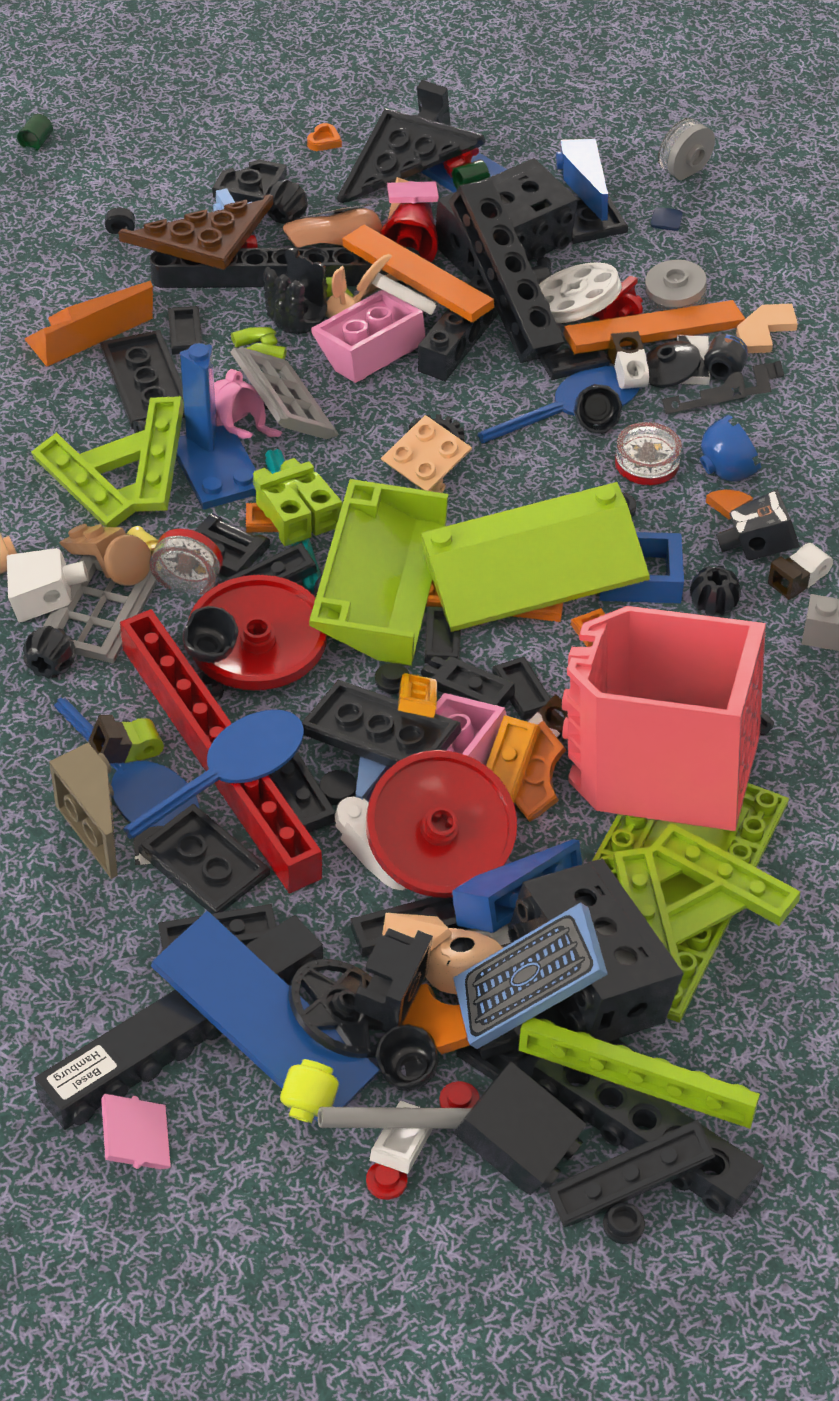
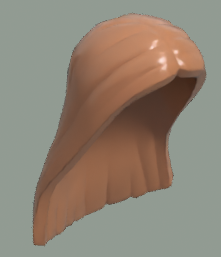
M354 208L335 215L298 219L283 225V231L296 248L318 243L343 246L342 238L365 224L380 233L382 223L377 213L373 210Z

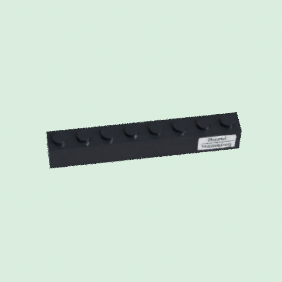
M296 915L246 945L288 985H290L292 978L303 965L314 960L323 959V944ZM173 990L34 1077L38 1098L64 1130L73 1124L82 1125L92 1118L95 1110L102 1107L101 1098L104 1094L125 1097L128 1090L141 1081L149 1082L159 1075L164 1066L174 1060L182 1061L186 1059L197 1045L206 1039L215 1040L223 1033L177 990Z

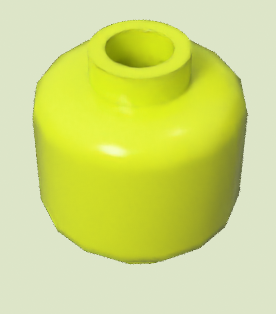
M303 1059L301 1065L297 1064L289 1068L280 1094V1100L285 1106L291 1108L290 1117L312 1123L314 1116L318 1117L319 1107L333 1106L339 1087L337 1078L332 1075L333 1068L307 1059Z

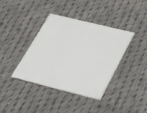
M361 205V206H355V207L341 208V209L332 210V211H327V212L318 213V214H313V215H309V216L321 215V214H327V213H334V212H340V211H345V210H349V209L364 207V206H368V205Z

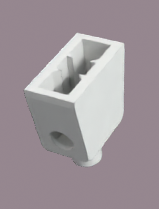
M57 548L7 555L8 599L19 623L68 606L72 602L71 585L89 581L84 561L66 565L61 550Z

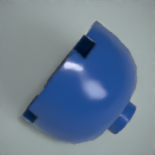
M725 415L708 427L704 433L701 443L703 456L700 457V462L708 474L714 472L720 479L729 482L741 481L759 472L761 463L754 464L752 458L758 454L744 429L739 423L732 426L729 421L733 417Z

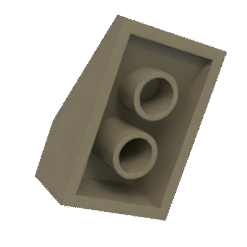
M88 742L49 761L55 804L112 879L118 876L111 803L114 791L108 778V774L111 773V767L103 753L97 754Z

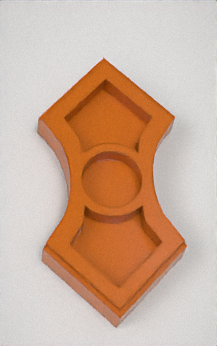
M544 721L538 724L540 731L514 801L529 822L538 818L559 801L553 788V771L557 761L567 751Z
M427 983L422 984L403 1025L410 1024L424 1029L434 1040L436 1049L441 1055L469 1046L460 1005H449L438 1001L431 987Z

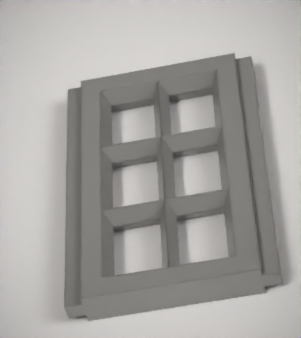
M244 347L232 349L230 353L281 427L323 439L338 436V432L287 360Z
M83 555L80 562L84 561L89 581L71 585L72 602L68 606L51 611L43 627L52 626L56 629H63L68 619L86 623L77 641L73 640L75 654L114 664L123 647L120 621L141 613L160 576L158 572L150 569L146 578L134 585L128 597L111 593L116 583L112 579H110L104 591L87 587L95 571L103 570L96 556ZM82 594L100 598L91 616L73 612ZM106 600L124 604L115 622L97 618ZM92 625L110 629L101 647L84 643Z

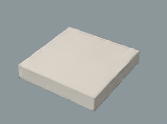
M378 273L372 282L376 287L432 315L437 306L431 299L381 273Z

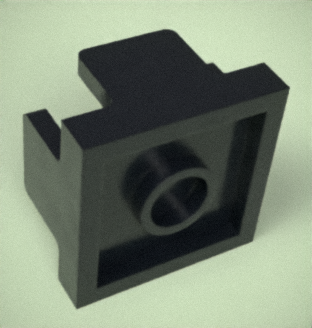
M388 928L385 935L379 937L366 963V971L374 975L367 989L363 987L358 988L355 994L354 1009L357 1012L381 1021L383 1023V1032L387 1033L391 1028L403 1025L428 973L432 935L418 930L415 937L412 938Z

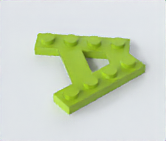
M181 396L150 398L145 430L81 454L71 447L57 432L32 450L31 453L34 459L104 527H117L135 512L167 511L184 402ZM139 460L136 483L117 490L101 475Z
M672 822L651 847L614 852L613 861L618 881L682 972L683 969L677 949L678 944L746 908L780 926L800 900L801 891ZM683 873L705 885V887L666 907L661 888L662 883Z

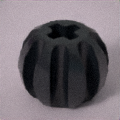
M281 180L268 188L266 195H273V205L267 212V215L273 221L286 224L303 218L308 202L307 194L299 184L289 180Z
M719 565L717 567L708 566L700 570L694 576L690 586V596L694 606L699 611L705 610L706 615L712 617L715 613H720L723 616L731 612L732 608L737 606L741 595V587L736 575L732 571L726 570L724 566Z
M52 626L39 627L27 637L23 646V659L26 666L38 677L56 678L59 674L66 673L71 668L76 656L74 651L75 645L72 638L65 633V630L61 628L56 629Z

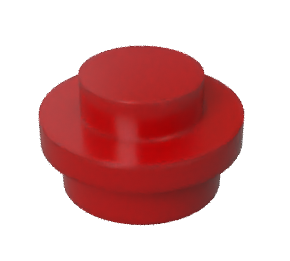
M456 1081L449 1083L442 1089L439 1104L441 1108H472L480 1096L477 1089L471 1084Z
M378 1163L373 1164L367 1172V1188L372 1195L379 1199L390 1200L397 1198L407 1187V1173Z

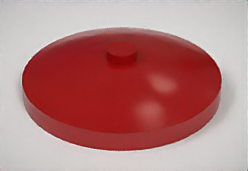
M270 575L242 576L220 583L206 592L197 601L191 613L199 608L213 606L223 608L234 616L239 631L235 647L226 659L215 664L199 662L194 657L192 658L198 667L209 677L233 688L267 690L290 684L311 671L325 651L327 634L309 626L316 597L293 581Z
M432 750L410 755L394 764L383 774L371 794L366 812L365 826L372 854L381 868L394 881L413 892L425 896L447 898L453 897L452 890L471 878L506 864L516 840L517 817L514 803L507 788L500 778L487 766L461 753Z

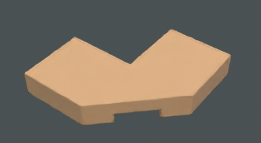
M761 305L737 326L736 335L747 345L748 353L772 352L773 344L770 332L797 331L798 323L793 305Z

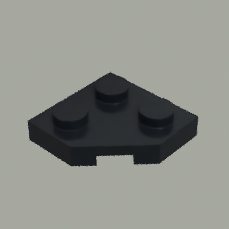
M259 159L249 162L248 168L235 171L234 168L223 170L212 188L213 198H216L217 190L227 188L235 202L247 200V203L263 200L270 186L285 179L287 165Z

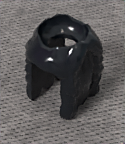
M290 248L285 253L288 265L287 276L283 274L278 277L276 272L270 269V267H267L263 272V280L265 282L264 297L266 299L265 309L267 310V316L274 321L279 329L286 333L302 334L309 332L312 327L323 322L326 317V290L328 285L325 275L327 270L323 263H313L308 257L300 255L297 248ZM307 308L308 311L304 314L303 310Z

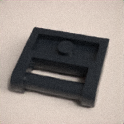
M213 513L195 530L211 539L218 546L223 556V564L219 573L228 577L249 568L270 546L269 538L263 535L254 536L223 522L221 517Z

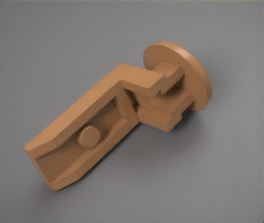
M82 524L71 529L68 532L69 537L59 542L71 554L96 556L105 577L111 578L114 582L123 586H131L141 582L146 578L151 569L152 556L148 545L139 537L126 534L124 529L120 527H102L101 524L90 527Z

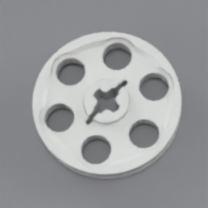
M597 262L579 264L563 269L539 284L544 297L549 302L550 311L556 323L580 320L601 311L617 298L622 288L615 267Z

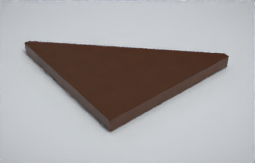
M264 195L263 200L251 203L243 200L226 204L224 209L207 213V209L184 215V219L167 222V219L146 223L144 228L134 231L127 230V228L121 229L118 232L119 241L225 270L272 207L273 195Z

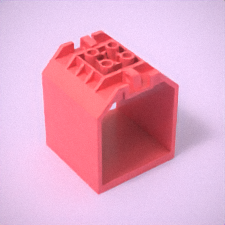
M625 606L583 623L579 640L594 643L591 647H571L567 667V675L570 677V689L564 690L562 699V710L568 711V717L565 718L562 737L563 739H568V758L575 764L571 767L568 782L596 811L736 831L760 738L766 623Z

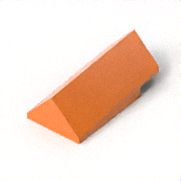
M151 280L67 307L48 317L51 326L26 337L25 341L48 367L153 319V286Z

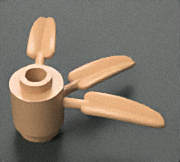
M383 255L368 269L357 285L359 293L354 297L345 292L347 285L344 267L341 266L337 269L332 277L333 295L327 301L326 316L331 318L380 290L372 282L392 255ZM390 274L385 275L396 282L399 281V279Z

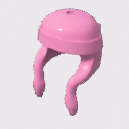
M230 369L224 380L214 382L217 427L224 425L229 433L235 434L241 439L251 438V432L234 426L235 422L251 413L255 419L258 431L266 434L268 437H280L282 435L281 431L265 426L264 402L255 388L243 381V375L240 371Z

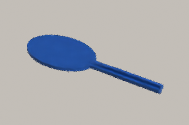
M614 366L579 371L566 378L558 386L554 403L478 432L477 436L480 438L479 441L481 443H486L560 412L575 416L573 409L576 397L583 389L593 384L607 385L618 393L622 406L626 405L636 396L639 388L621 389Z
M59 698L54 707L88 741L94 727L66 698ZM150 761L109 763L116 770L111 783L114 791L113 800L120 813L130 823L188 784L177 773L158 763ZM193 797L152 826L167 824L191 804H195L199 808L197 797Z
M265 710L247 715L226 727L215 738L207 754L209 770L126 825L123 830L127 833V837L129 839L135 838L218 780L228 783H245L268 776L283 767L297 753L302 744L304 730L301 720L288 711Z

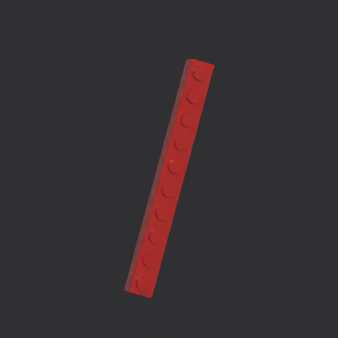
M152 609L120 621L123 651L204 770H209L207 766L209 748L215 738L232 724ZM269 776L245 783H228L220 780L214 783L289 894L322 879V851Z

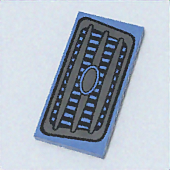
M582 903L577 904L453 977L469 1045L476 1049L484 1046L608 975L587 906Z

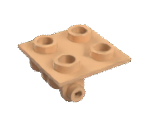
M425 415L381 457V460L422 490L443 493L446 487L443 483V477L472 450V447Z

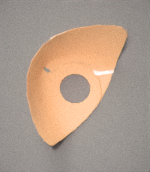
M449 928L453 934L430 953L428 973L426 975L427 980L433 987L442 992L457 994L453 977L503 949L496 940L478 932ZM458 938H470L475 943L473 948L466 952H456L450 948L451 942Z

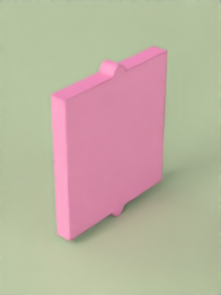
M436 181L387 183L389 203L438 202L439 195Z
M104 1094L101 1100L105 1160L132 1164L136 1169H139L141 1166L155 1169L170 1168L166 1105L141 1101L137 1096L125 1098Z

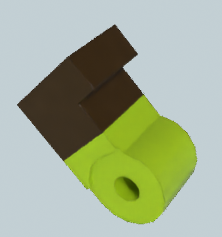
M99 715L88 740L96 753H103L109 763L142 761L161 754L164 749L163 741L153 721L147 718L137 719L132 722H115L113 715Z

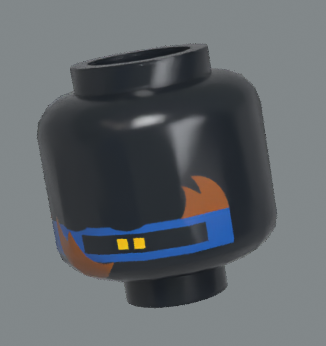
M721 334L715 337L704 356L705 368L709 370L711 376L724 381L728 379L731 373H741L748 359L747 345L735 335Z

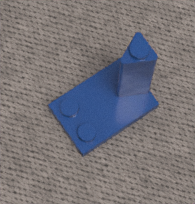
M193 344L188 350L180 352L186 435L179 437L176 458L204 510L255 496L256 490L253 485V473L256 469L239 437L229 433L224 425L217 427L212 345Z

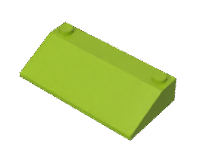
M350 479L310 616L309 626L378 661L412 666L432 584V577L425 560L421 533L446 526L448 494Z
M618 482L421 533L425 560L451 632L650 580L631 514Z

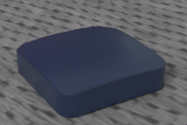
M656 207L653 210L651 227L678 231L683 212L671 208Z

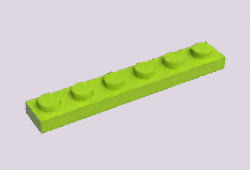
M531 1018L521 1026L519 1051L751 1129L760 1094L750 1091L743 1085L729 1084L711 1078L701 1071H690L673 1065L665 1059L652 1058L634 1052L626 1046L613 1045L595 1039L585 1032H574L556 1026L553 1022L546 1019Z

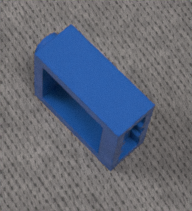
M636 532L644 557L665 558L666 575H650V580L599 593L600 601L681 603L684 587L681 533Z

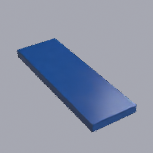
M208 911L152 961L151 967L280 1088H283L291 1066L301 1065L303 1059L315 1061L333 1068L332 1075L339 1082L332 1107H346L380 1071L368 1058H352L337 1054L311 1038L300 1026L291 1010L288 995L289 985ZM300 996L302 1007L305 1010L310 1005ZM321 1030L332 1039L344 1043L336 1030Z

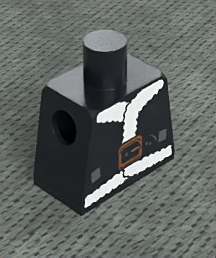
M778 489L731 510L729 514L734 527L716 534L722 553L741 546L746 560L750 561L800 547L791 518Z

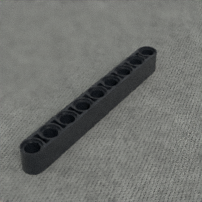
M344 247L297 248L303 257H308L313 263L320 262L326 266L325 277H333L334 272L343 266L347 286H357L364 274L373 265ZM404 247L420 256L419 251H417L416 249L412 247ZM241 248L225 270L155 251L150 255L151 281L159 288L264 287L263 272L267 267L273 269L278 277L283 274L287 276L288 265L285 253L290 248ZM381 269V271L379 272V273H381V274H383V275H387V274H388L387 272L383 271L382 269ZM400 280L397 281L398 283H400V284H402V285H404V286H408L407 284H405L404 282H402V281H400Z

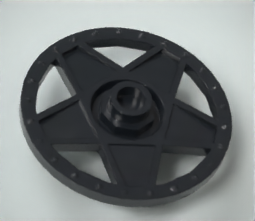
M319 959L303 965L292 978L288 995L291 1010L304 1031L320 1045L337 1054L352 1058L376 1056V1049L379 1043L371 1046L369 1030H382L383 1023L354 1009L355 994L358 988L368 987L372 976L354 965L333 959ZM330 970L344 974L337 982H334L317 971ZM300 984L314 1000V1003L305 1010L302 1007L299 995ZM321 1030H336L344 1043L332 1039Z

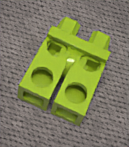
M295 458L286 460L281 465V471L273 474L266 468L254 471L253 485L256 490V504L264 512L265 516L271 519L279 531V539L284 547L311 538L312 532L317 536L336 529L342 501L317 472H314V466L310 461L300 464Z

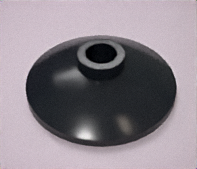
M672 341L650 350L646 354L649 369V385L670 387L692 377L701 364V355L698 348L689 342Z

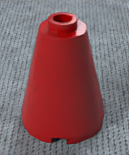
M430 202L400 203L380 231V234L397 244L416 249L423 259L430 262L434 260L439 243Z

